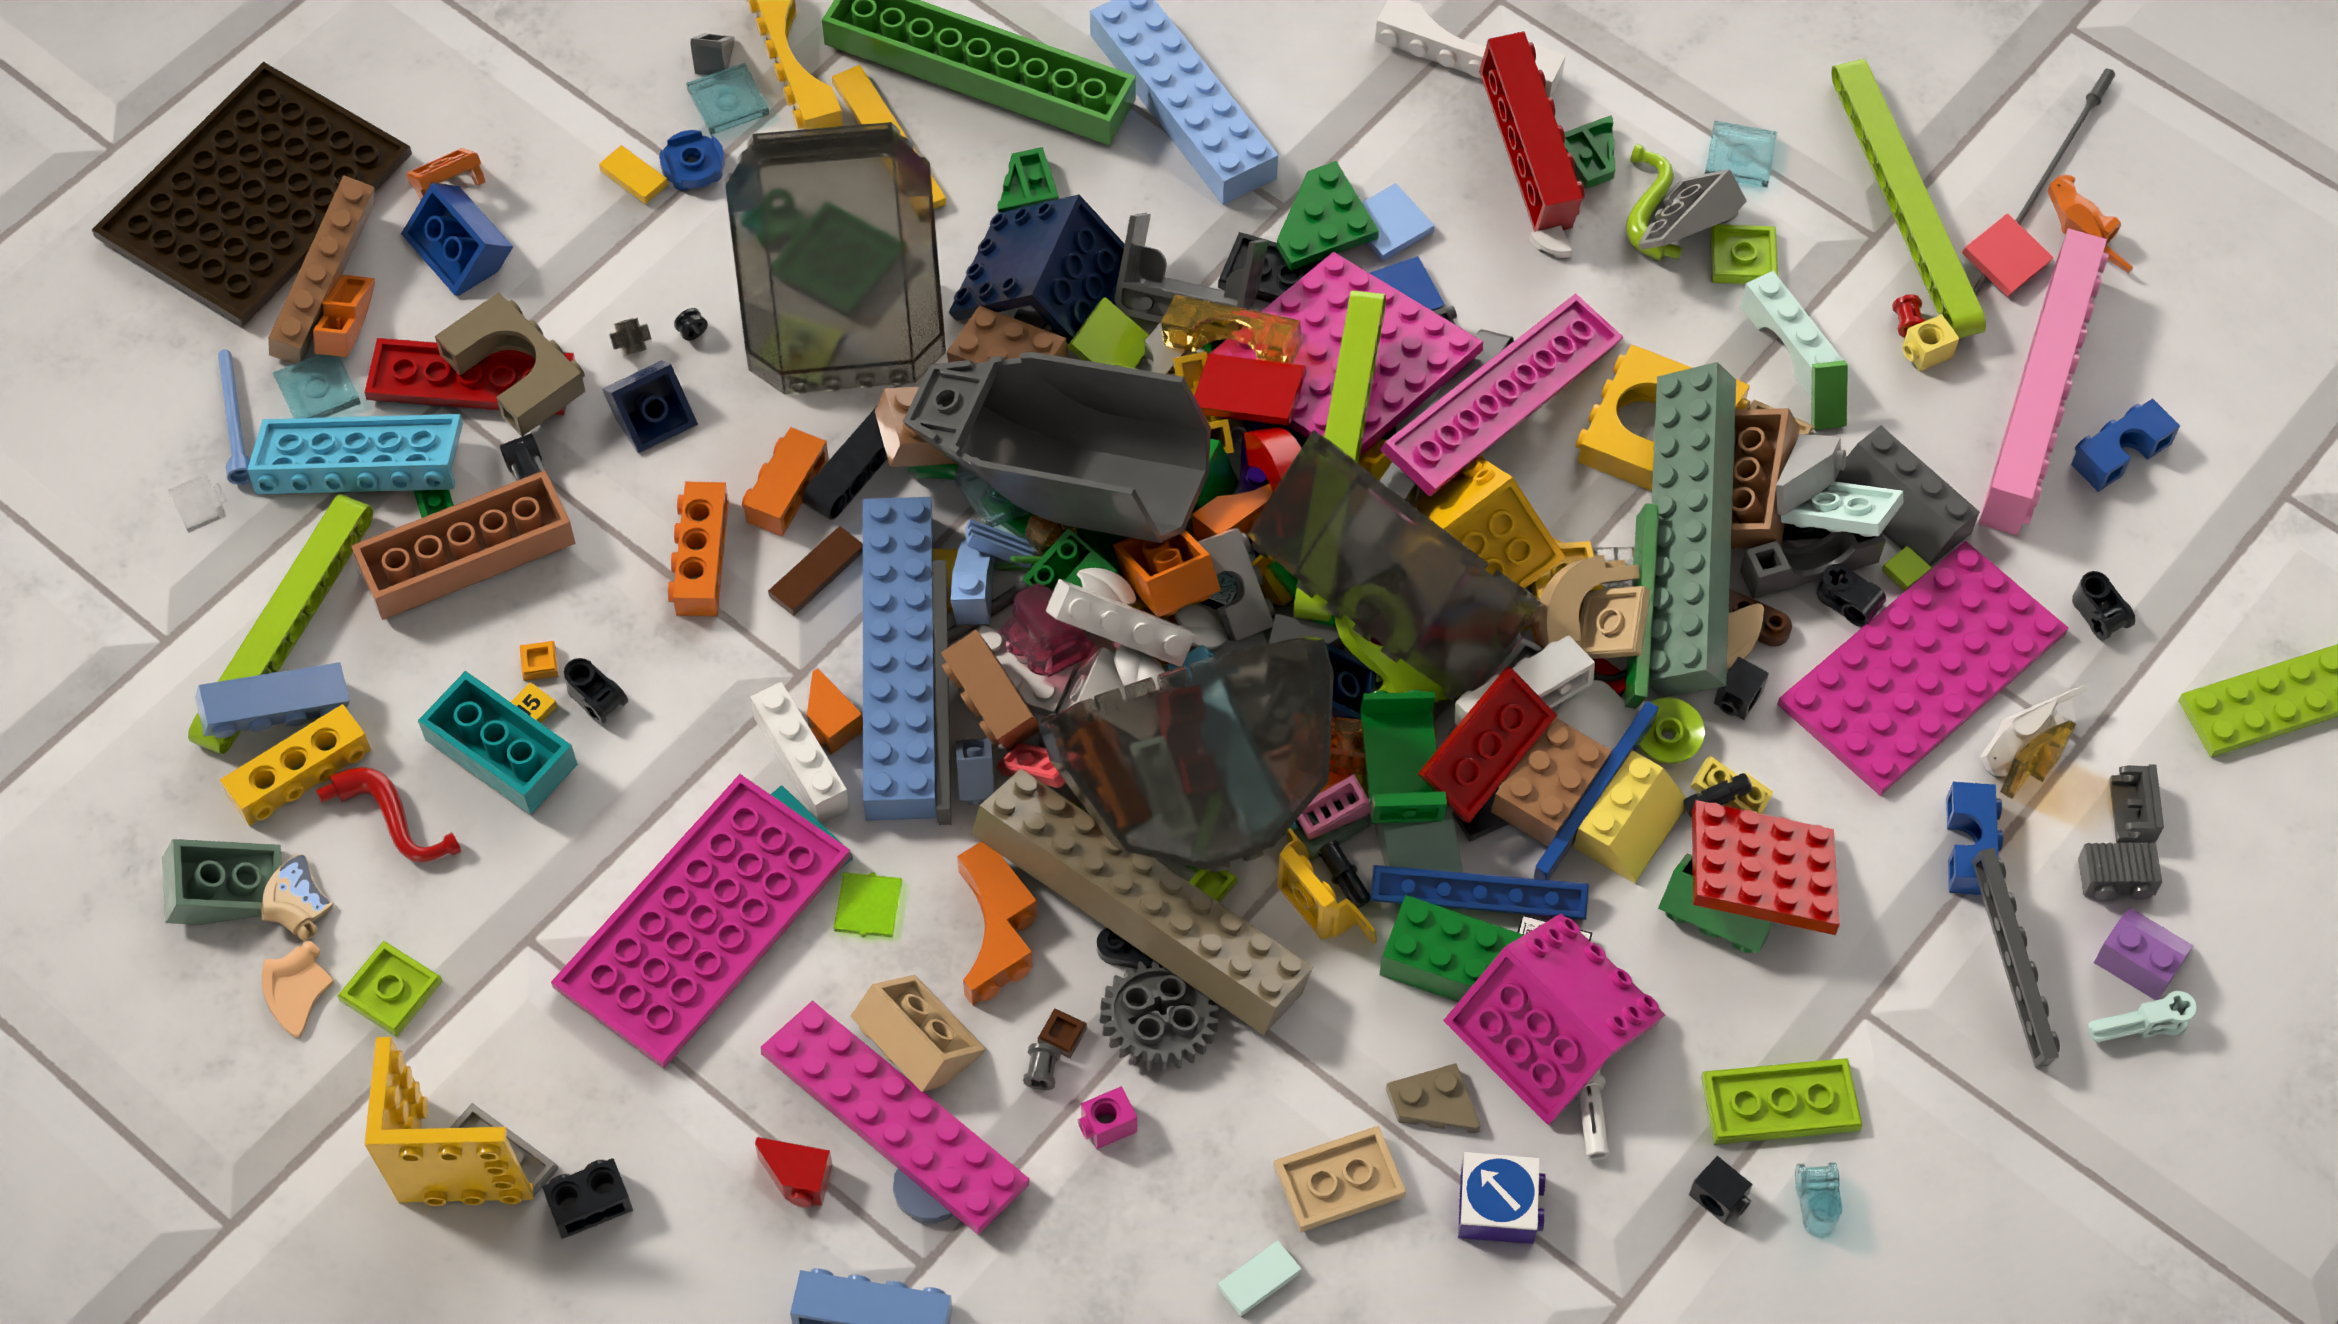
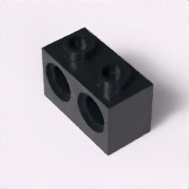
M614 1158L593 1161L584 1170L571 1175H558L551 1179L549 1184L542 1186L561 1239L633 1211ZM609 1183L613 1185L608 1192H596V1189L602 1184ZM566 1198L577 1199L576 1203L570 1207L564 1208L560 1206L561 1202Z

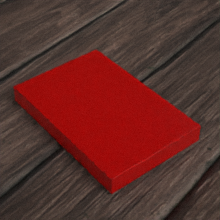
M1209 353L1194 397L1204 415L1290 426L1307 373L1306 367L1300 364Z

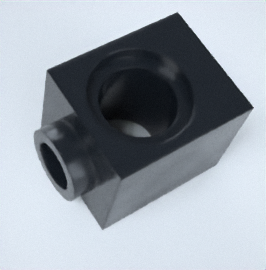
M1738 656L1727 673L1726 686L1718 687L1713 704L1717 705L1724 713L1745 720L1764 691L1769 673Z
M1717 1155L1694 1180L1689 1196L1725 1224L1732 1215L1737 1218L1741 1216L1750 1205L1752 1200L1748 1198L1753 1184Z

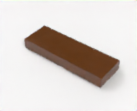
M841 526L837 527L768 590L769 597L792 616H795L863 553V543Z

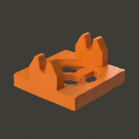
M464 148L455 150L406 174L409 184L414 186L420 201L431 183H440L468 170L472 180L478 186L486 182L479 166L482 163L478 154Z

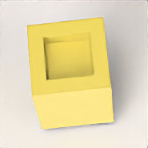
M1941 314L1908 328L1902 348L1905 357L1913 362L1920 372L1953 358L1959 337Z

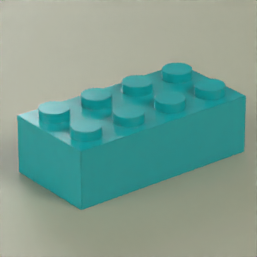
M464 671L418 719L425 741L530 815L534 813L578 765L570 743L467 671Z

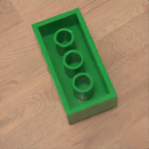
M1405 895L1382 955L1379 975L1459 1002L1503 948L1522 937L1523 934Z

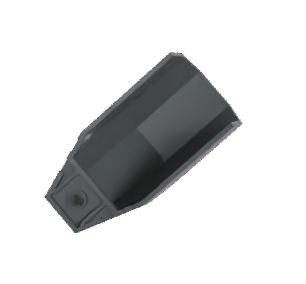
M1036 352L1021 353L1019 358L1003 359L1002 356L990 357L988 362L981 363L964 360L933 364L929 366L903 420L909 429L931 446L985 482L1009 501L1036 516L1067 526L1157 543L1164 542L1184 532L1209 475L1211 427L1185 378L1181 376Z

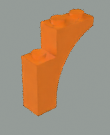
M982 841L957 856L959 874L973 891L985 922L981 950L973 967L963 979L964 995L972 1006L981 1000L988 1001L998 994L1001 987L1011 981L1017 982L1029 973L1033 967L1032 951L1015 930L1021 931L1026 929L1037 917V900L1004 858Z

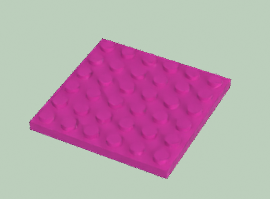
M1333 252L1210 354L1305 365L1307 373L1289 427L1322 447L1350 293L1353 290L1386 294L1385 315L1360 451L1361 456L1483 351V341Z

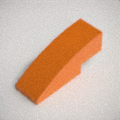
M351 275L341 276L323 302V316L313 329L315 354L348 357L366 318L375 286V278Z

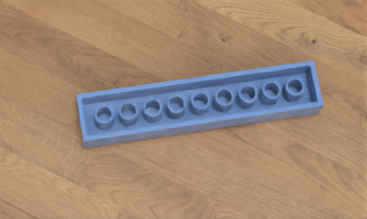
M931 497L863 499V804L866 821L937 818L932 584L933 513Z

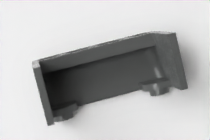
M1140 213L1130 215L1115 293L1116 307L1130 317L1157 323L1164 319L1179 328L1222 338L1230 337L1243 326L1259 291L1269 240L1260 239L1249 242L1244 269L1235 270L1229 275L1225 291L1166 278L1167 262L1164 254L1158 249L1145 246L1151 214Z

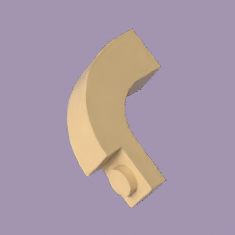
M1604 554L1575 561L1562 568L1547 583L1539 598L1535 614L1536 644L1547 646L1549 643L1558 642L1568 635L1575 642L1582 641L1579 609L1584 596L1591 588L1598 584L1639 579L1638 565L1626 566L1625 559L1605 562Z

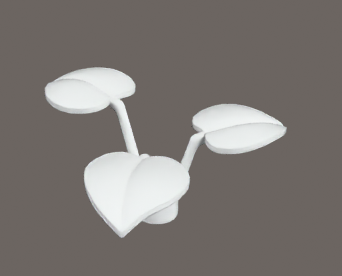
M1087 568L1080 570L1076 574L1081 579L1083 588L1128 606L1133 605L1136 601L1135 593L1128 582L1112 571L1101 568ZM1189 604L1180 608L1175 613V618L1180 626L1195 634L1192 646L1198 648L1204 645L1207 649H1214L1222 646L1227 641L1228 635L1225 633L1222 625L1204 608L1195 604ZM1117 642L1114 643V646L1117 648L1114 653L1115 665L1131 701H1136L1145 695L1158 692L1165 686L1167 674L1157 659Z

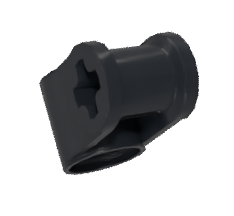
M1842 564L1829 565L1822 575L1823 581L1819 583L1817 588V597L1820 602L1859 627L1868 625L1886 602V595L1880 587L1872 582H1868ZM1841 574H1843V578L1840 581L1839 577ZM1830 590V591H1831V594H1830V596L1828 597V596H1827V593H1828V591Z
M2090 571L2083 575L2072 596V603L2098 639L2106 640L2111 637L2113 632L2123 627L2130 628L2135 625V615L2131 606L2121 597L2105 574L2099 571Z
M576 658L566 664L563 673L569 696L596 723L604 724L606 716L619 705L625 706L629 700L621 687L606 677L591 661L584 658ZM581 677L588 678L584 682H574L576 679Z

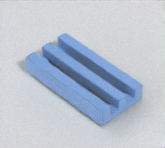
M972 519L969 520L965 527L968 547L1011 562L1010 558L1012 556H1034L1032 555L1031 541ZM1014 563L1025 568H1030L1031 564Z

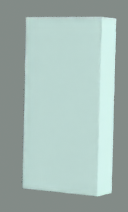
M1277 1240L1220 1281L1218 1289L1239 1316L1242 1317L1301 1274V1268Z

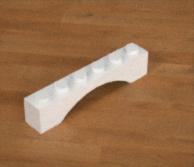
M1388 0L1377 19L1375 41L1481 78L1479 70L1486 46L1474 44L1452 35L1428 16L1419 3L1410 0ZM1534 45L1538 70L1541 69L1545 75L1547 97H1552L1563 76L1566 55Z

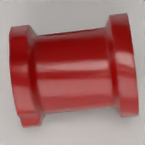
M1904 295L1897 298L1892 304L1893 311L1898 315L1900 324L1897 330L1901 337H1906L1907 327L1910 328L1926 321L1921 315L1922 300L1918 295Z

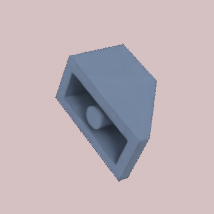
M988 738L956 740L959 801H967L971 805L982 804L995 792L991 741Z

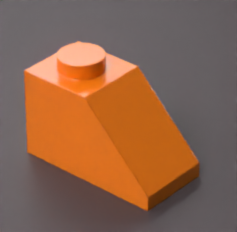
M819 668L815 669L812 672L807 709L808 726L820 746H823L832 755L863 732L862 713Z

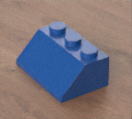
M431 183L401 232V235L449 290L457 296L496 274L513 249L511 243L462 188L456 185Z

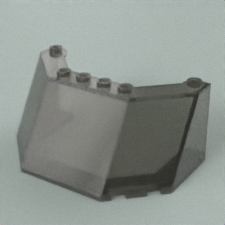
M1313 430L1247 533V536L1253 541L1251 547L1265 558L1270 555L1288 572L1300 580L1296 585L1300 590L1311 598L1318 594L1327 601V604L1324 606L1326 610L1340 620L1344 615L1356 623L1352 628L1356 633L1367 641L1374 637L1384 645L1380 650L1382 653L1396 663L1400 659L1404 660L1445 689L1443 695L1453 703L1464 693L1476 690L1492 678L1547 606L1523 586L1512 581L1499 570H1496L1493 575L1485 570L1489 565L1487 561L1362 466L1358 465L1352 456L1315 430Z

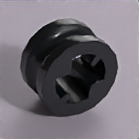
M689 308L682 311L674 321L675 329L680 332L683 339L688 341L701 336L708 326L707 320L701 316L697 308Z

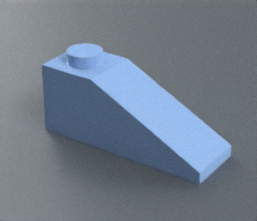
M966 539L960 542L952 573L951 605L956 625L990 624L995 556L968 547Z

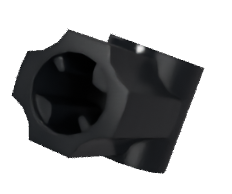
M532 433L499 445L506 466L510 473H514L517 481L545 470L541 462L542 457Z

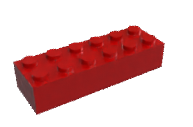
M1525 31L1490 38L1486 44L1479 72L1533 230L1536 232L1556 226H1561L1563 230L1573 228L1576 216L1579 215V208L1582 200L1585 198V191L1582 182L1576 180L1574 158L1571 153L1566 151L1563 127L1557 125L1554 117L1556 113L1552 97H1547L1544 72L1541 69L1538 70L1535 62L1536 50L1534 44L1528 42Z

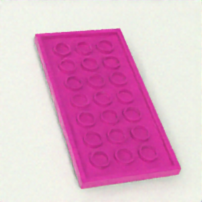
M1965 540L1876 615L1868 625L1863 626L1779 697L1777 705L1881 796L2064 637L2069 627Z
M739 774L551 981L552 987L659 1066L665 1068L851 857L850 849Z

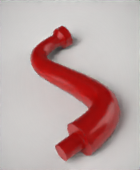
M359 767L338 772L329 776L331 784L316 790L321 803L337 796L341 802H344L360 794L372 795L383 814L395 847L403 856L411 861L420 863L430 862L446 854L456 855L461 852L458 841L452 832L445 835L443 841L428 847L416 845L411 838L404 807L395 785L385 774L378 770Z

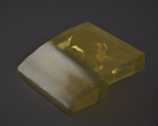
M2072 721L2058 724L2030 741L2015 757L2000 792L2013 799L2030 775L2043 783L2060 760L2076 724Z

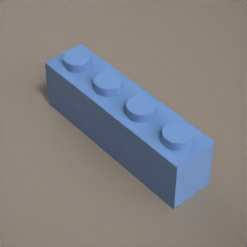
M341 662L198 685L195 696L204 737L214 735L215 738L230 737L236 731L250 729L251 732H262L270 729L272 725L286 723V726L301 725L307 719L322 717L342 704L347 709L350 702Z
M814 1268L811 1269V1272L800 1270L790 1315L792 1324H949L953 1308L951 1295H947L938 1288L926 1287L923 1290L908 1288L906 1284L898 1281H887L886 1284L871 1282L869 1278L861 1275H849L848 1278L833 1276L832 1272L825 1269Z

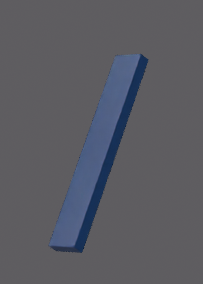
M1649 701L1645 702L1556 837L1536 864L1534 879L1549 880L1575 842L1578 827L1631 751H1636L1656 721L1658 706Z
M1373 865L1370 901L1402 904L1405 895L1445 908L1555 917L1562 913L1567 918L1586 920L1589 884Z

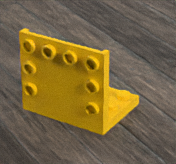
M1482 457L1473 461L1432 496L1424 493L1388 549V552L1395 561L1407 571L1445 629L1447 625L1448 602L1461 571L1489 579L1512 591L1508 599L1509 601L1566 558L1514 478Z
M376 1037L364 1145L398 1203L424 1202L431 1206H442L452 1201H462L468 1205H480L484 1201L499 1200L505 1204H519L522 1200H533V1183L528 1182L506 1137V1127L421 1129L422 1119H426L428 1115V1099L422 1095L419 1082L414 1080L411 1067L406 1065L403 1052L398 1050L392 1037Z

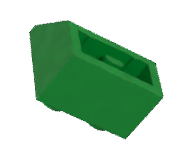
M1068 528L1027 572L1022 580L1049 604L1059 579L1083 588L1081 579L1076 575L1082 569L1101 568L1112 571L1119 576L1121 575L1112 565ZM1073 626L1079 633L1083 630Z

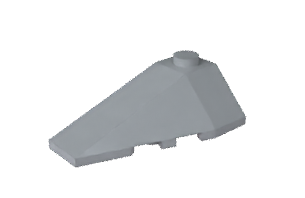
M1727 169L1681 179L1663 199L1665 208L1657 210L1655 214L1657 221L1648 226L1638 244L1640 249L1664 246L1719 223H1727L1738 216L1739 209L1747 200L1731 170Z

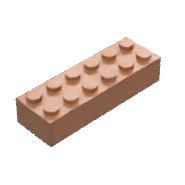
M544 470L354 544L351 548L382 620H385L576 543L570 520Z

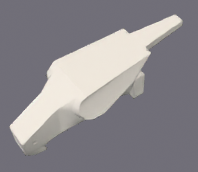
M2087 685L2045 700L2003 719L1997 733L1980 756L1986 771L1996 777L2008 775L2006 769L2011 765L2015 756L2031 753L2038 749L2045 741L2051 743L2061 742L2060 738L2066 735L2069 730L2055 705L2088 690Z

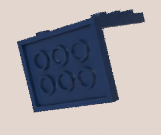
M1080 194L1028 207L1024 206L1011 211L999 212L991 219L990 227L978 246V252L966 271V277L960 289L954 295V302L948 313L956 321L971 318L979 306L995 312H1001L1031 305L1059 336L1066 338V342L1069 345L1100 300L1106 297L1115 305V293L1125 243Z

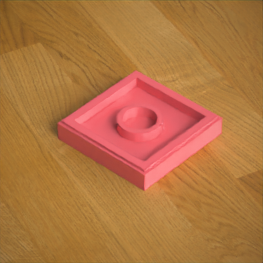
M2008 213L1968 244L1962 251V254L2007 297L2050 264L2054 258Z

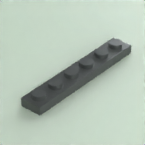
M1995 848L1981 850L1971 860L2034 1066L2035 1068L2047 1066L2059 1057L2060 1042L2056 1032L2051 1031L2047 1019L2049 1016L2048 1003L2044 996H2040L2036 983L2038 982V971L2035 963L2029 961L2026 951V932L2022 926L2018 925L2015 915L2017 911L2016 900L2013 893L2008 892L2004 880L2006 878L2004 862L2001 858L1997 857Z

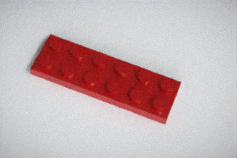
M377 338L364 394L366 400L500 410L496 397L526 377L533 369L535 359L521 351L503 350L491 354L462 375H459L440 356L437 342ZM563 352L570 362L572 360L576 361L574 353ZM566 406L554 415H565Z

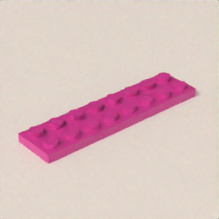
M813 1000L761 1046L762 1056L977 1235L1029 1186L1030 1178L925 1092H921L913 1082Z

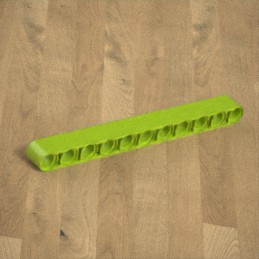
M1863 58L1832 66L1831 76L1834 88L1938 315L1942 314L1959 339L1984 333L1986 330V320L1981 305L1867 61Z
M1353 290L1350 293L1295 595L1294 618L1326 622L1331 620L1341 565L1338 551L1342 537L1347 531L1385 315L1386 294Z

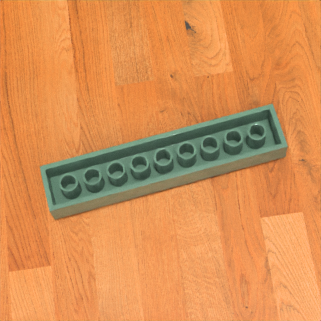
M1718 362L1657 376L1652 504L1658 505L1659 516L1649 686L1663 698L1726 686L1736 379Z

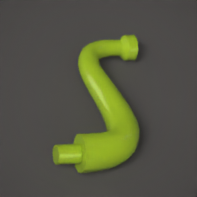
M1636 144L1632 151L1630 162L1635 164L1644 162L1654 166L1658 170V177L1637 201L1627 218L1626 233L1629 242L1639 252L1658 261H1662L1664 256L1679 260L1683 247L1667 244L1641 250L1638 245L1648 228L1652 214L1672 185L1674 172L1672 165L1665 157L1651 151H1646L1643 145Z

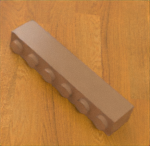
M343 175L268 337L270 356L301 366L314 338L313 329L323 316V302L341 278L374 206V186Z

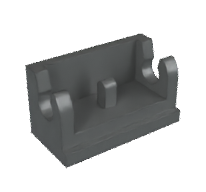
M2157 765L2119 767L2120 775H2111L2109 779L2116 843H2156L2164 828Z

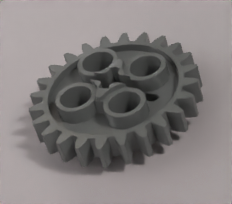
M1155 960L1152 962V967L1148 969L1141 961L1138 962L1137 972L1126 967L1124 978L1115 975L1113 986H1106L1105 998L1101 999L1100 1010L1102 1011L1100 1012L1099 1021L1104 1024L1103 1036H1111L1109 1047L1121 1046L1120 1058L1132 1054V1065L1134 1066L1141 1059L1146 1060L1147 1070L1153 1067L1154 1062H1159L1162 1071H1166L1167 1063L1171 1061L1177 1069H1180L1182 1058H1185L1190 1063H1194L1195 1052L1204 1055L1207 1044L1213 1043L1214 1032H1217L1219 1007L1215 1006V1002L1168 969L1160 968ZM1165 993H1172V994H1175L1176 996H1175V997H1169V996H1166V995H1164V994H1165ZM1136 1002L1140 1003L1142 1006L1136 1007L1132 1006L1130 1003ZM1184 1023L1189 1025V1027H1180L1177 1024ZM1143 1033H1151V1034H1153V1035H1155V1036H1154V1037H1146V1036H1144V1035H1142V1034H1143Z

